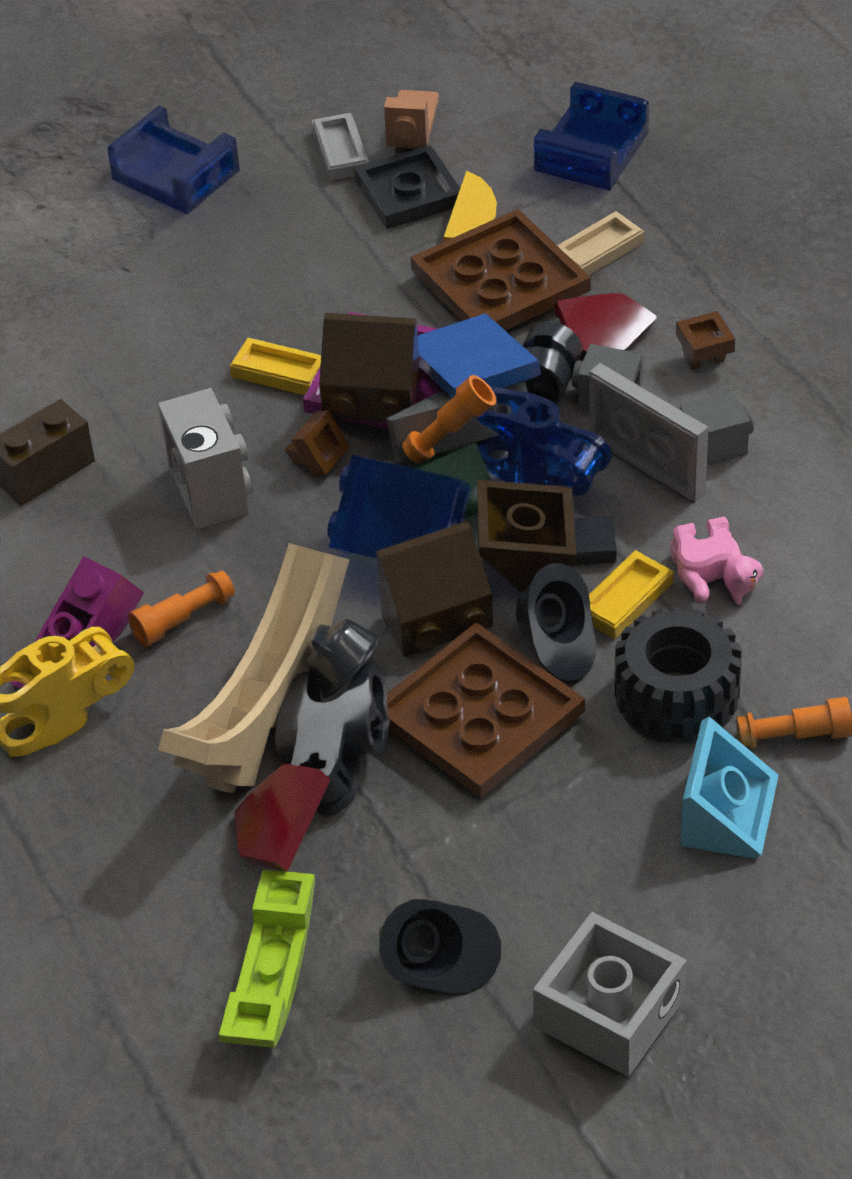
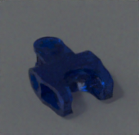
M502 387L491 388L496 396V403L506 404L511 408V412L503 414L488 410L480 417L475 416L481 425L499 434V436L484 439L475 448V460L479 466L504 482L572 487V495L575 496L587 493L593 485V478L611 462L612 452L607 442L592 431L582 430L561 422L559 408L550 400L529 392L514 391ZM494 450H505L508 452V457L495 459L488 456V454Z

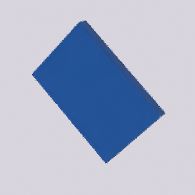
M486 313L418 335L419 367L451 398L456 395V388L470 375H476L483 379L493 392L541 375L539 360Z

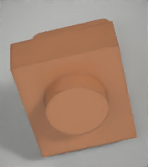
M400 90L398 97H386L384 116L387 147L418 149L428 146L439 103L438 92Z

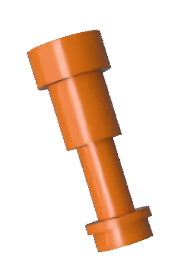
M470 375L456 388V395L437 412L438 418L421 433L412 431L407 435V439L402 444L406 455L418 464L431 459L434 456L433 447L449 432L456 433L474 416L480 417L496 404V396L491 387L480 377Z
M223 570L216 573L211 572L206 575V584L183 596L176 593L153 606L145 604L129 612L127 615L128 623L134 636L142 646L148 647L163 639L166 631L189 620L191 613L215 600L220 604L228 602V599L235 595V588L230 577Z
M846 696L825 699L824 705L791 709L790 715L755 720L751 712L746 713L745 716L736 717L737 737L741 744L745 747L750 746V748H756L757 740L787 735H794L795 739L830 735L831 739L852 737V713L849 700Z

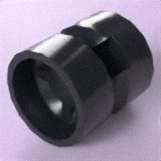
M540 322L531 327L522 346L539 360L541 375L525 382L529 404L548 407L555 405L562 399L571 380L575 363L581 358L582 343L570 328L560 323Z

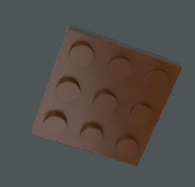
M519 209L410 257L411 270L461 321L486 313L504 330L553 309L556 301L575 298L591 291V277Z
M476 622L387 693V708L390 720L389 731L482 799L585 712V698Z

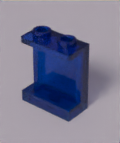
M574 82L570 87V106L554 130L549 131L540 128L534 137V171L611 191L649 133V101L644 98Z
M160 105L114 140L107 148L112 180L187 215L240 171L235 137L223 132L210 144L172 128L169 125L167 109Z
M352 455L350 464L343 468L340 476L339 491L342 493L338 511L332 513L328 523L329 547L343 553H352L377 559L376 551L460 524L463 522L472 485L458 478Z

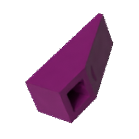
M83 556L34 642L47 636H60L70 641L85 629L100 627L110 635L113 643L121 635L128 623V613L136 609L144 592L121 574ZM93 641L89 642L92 647L95 646ZM11 681V684L20 689L25 686L21 682Z

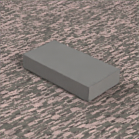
M351 113L312 120L313 134L330 181L354 177L355 167L369 163Z

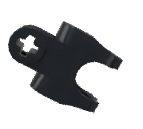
M374 663L364 664L352 677L351 683L343 695L330 702H327V698L322 697V687L311 672L299 673L292 680L288 694L280 708L275 742L281 761L284 764L319 769L330 778V782L316 809L320 814L331 815L345 809L352 802L357 791L361 757L363 755L379 754L385 749L390 724L387 708V688L384 676Z

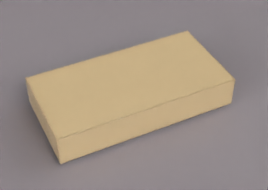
M615 211L557 246L590 276L645 242V231Z

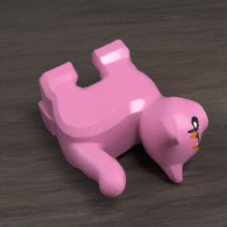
M719 517L708 520L706 527L709 532V538L700 540L694 538L696 534L694 523L675 527L673 529V541L670 542V555L673 562L677 564L679 580L694 594V600L698 604L705 603L710 594L707 583L724 578V584L737 605H741L742 597L753 591L758 580L763 578V567L755 559L741 554L738 544L731 537L727 518Z

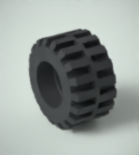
M673 607V612H664L663 609L652 611V616L649 618L643 615L634 620V627L626 626L622 631L621 640L617 641L615 647V697L619 712L625 713V720L632 727L641 725V733L649 737L654 733L659 734L660 740L671 741L672 737H681L682 742L693 741V735L699 734L702 720L708 717L712 718L723 728L729 722V715L735 714L740 697L742 651L740 643L735 642L736 635L730 628L723 629V621L715 616L708 619L705 617V612L696 609L692 613L684 612V607ZM681 672V673H686V674H690V675H686V676H673V675H668V674H666V673Z

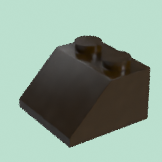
M325 313L319 380L322 411L328 410L332 417L337 419L387 422V418L415 405L418 401L421 387L417 319Z
M62 399L36 411L0 433V487L20 506L95 462L88 422Z
M477 480L478 551L480 556L519 592H523L530 585L534 575L544 566L561 563L572 568L574 567L576 541L572 487Z
M468 521L376 551L382 618L403 657L455 640L476 622L485 629L493 627L492 592Z

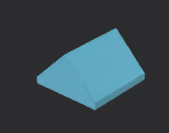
M710 717L703 719L701 722L682 800L681 846L754 859L762 855L779 775Z

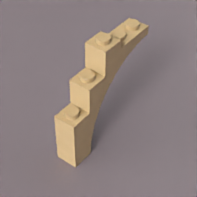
M291 543L288 544L279 577L265 614L249 648L231 678L216 698L198 716L180 727L163 730L158 750L175 755L174 765L206 776V786L224 792L235 793L236 786L255 785L270 727L276 728L279 711L288 694L292 680L303 671L310 672L306 665V659L313 647L311 639L314 630L321 624L332 625L349 559Z

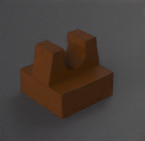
M718 311L676 322V336L681 343L684 358L691 370L700 368L701 361L712 358L716 363L724 362L726 354L735 352V337Z
M326 410L315 412L291 439L292 444H289L284 450L293 464L307 465L313 476L326 475L351 446L330 412Z

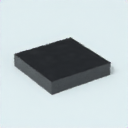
M431 145L354 168L356 183L386 229L453 209L460 191V187Z

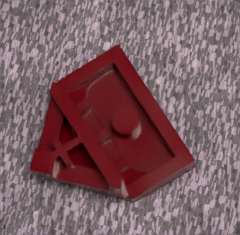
M623 293L575 297L556 301L554 305L555 316L559 318L560 324L570 328L579 337L582 343V355L580 358L582 361L590 344L628 351L652 327L657 318L645 307Z
M283 764L261 782L234 811L240 856L246 862L288 872L330 782V778L319 769Z

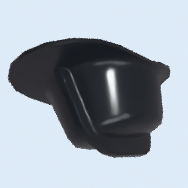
M561 563L544 566L534 575L530 585L521 593L517 601L515 612L517 625L522 634L532 642L536 657L547 672L557 679L565 681L583 678L591 670L596 657V641L588 588L581 575L571 566Z
M344 619L332 627L321 624L314 630L311 639L313 647L307 656L306 665L322 687L321 693L323 698H328L336 693L360 670L375 650L379 639L388 632L387 629L380 635H375L354 621Z
M411 899L398 905L386 918L383 927H380L379 953L384 967L394 979L408 985L447 993H468L482 987L495 974L501 960V940L496 926L484 914L469 907L431 899Z

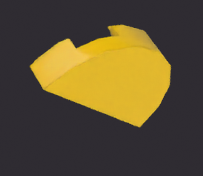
M467 170L443 242L494 220L496 217L497 201L492 188L481 177Z

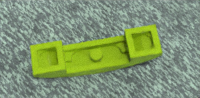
M262 870L252 908L254 924L236 992H230L219 1032L220 1042L275 1048L291 1009L300 974L311 916L315 874Z

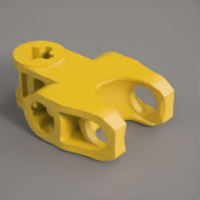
M100 627L85 629L70 641L60 636H47L18 651L6 663L0 666V686L11 681L21 682L25 685L13 694L5 695L0 693V713H8L0 719V746L10 757L26 756L47 746L57 744L77 732L87 721V707L105 696L119 691L131 679L135 666L132 657L128 653L119 650L112 643L110 635ZM93 641L95 646L92 647L89 642ZM109 675L112 680L108 681L105 677ZM31 723L35 726L33 734L28 738L15 740L9 737L13 730Z

